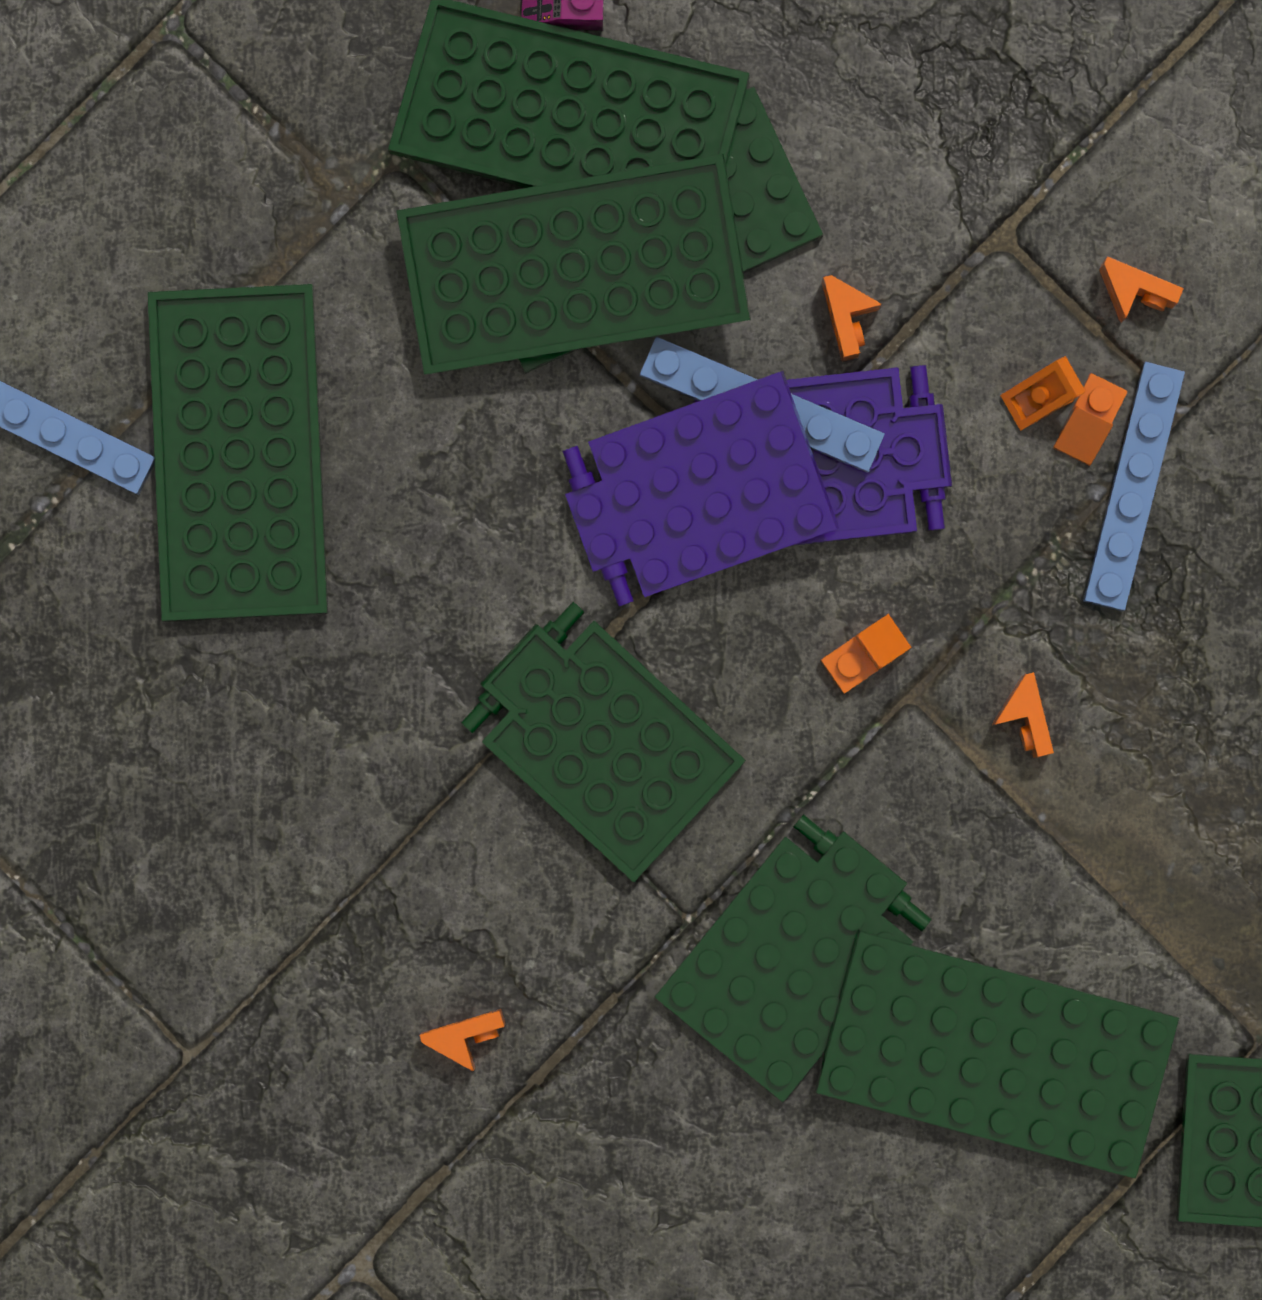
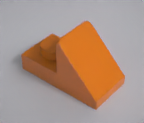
M1108 256L1102 262L1099 269L1121 323L1126 319L1136 294L1142 296L1141 302L1144 305L1164 311L1165 307L1172 309L1178 303L1184 289Z
M832 275L823 277L821 284L841 360L844 362L856 359L860 354L859 347L865 346L860 322L852 323L851 317L878 311L881 308V303Z
M1064 356L1000 396L1021 431L1072 403L1075 398L1086 391L1067 357Z
M1092 373L1089 374L1083 386L1086 392L1077 398L1053 447L1088 466L1092 464L1112 429V422L1128 392Z
M887 614L820 661L841 692L845 694L912 647L890 615Z
M1034 672L1025 674L1019 679L992 725L1024 718L1025 726L1019 727L1024 750H1032L1033 758L1053 754L1054 751Z
M499 1009L422 1032L420 1039L426 1046L474 1071L475 1065L467 1038L473 1036L475 1043H480L499 1037L497 1029L504 1027L506 1024L502 1011Z

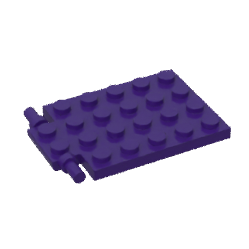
M926 365L910 367L913 395L909 396V408H903L898 367L786 380L791 394L885 433L868 473L812 450L839 528L791 546L917 532L913 491H920L921 503L926 504L928 530L945 529L942 501L946 500L945 488L953 487L943 405H935L934 393H929Z
M783 371L589 441V446L602 479L600 482L595 483L592 471L587 473L578 446L562 451L572 477L568 480L572 492L565 494L587 557L593 572L601 569L604 580H609L618 606L634 601L624 575L628 573L624 563L627 559H631L644 597L839 528Z

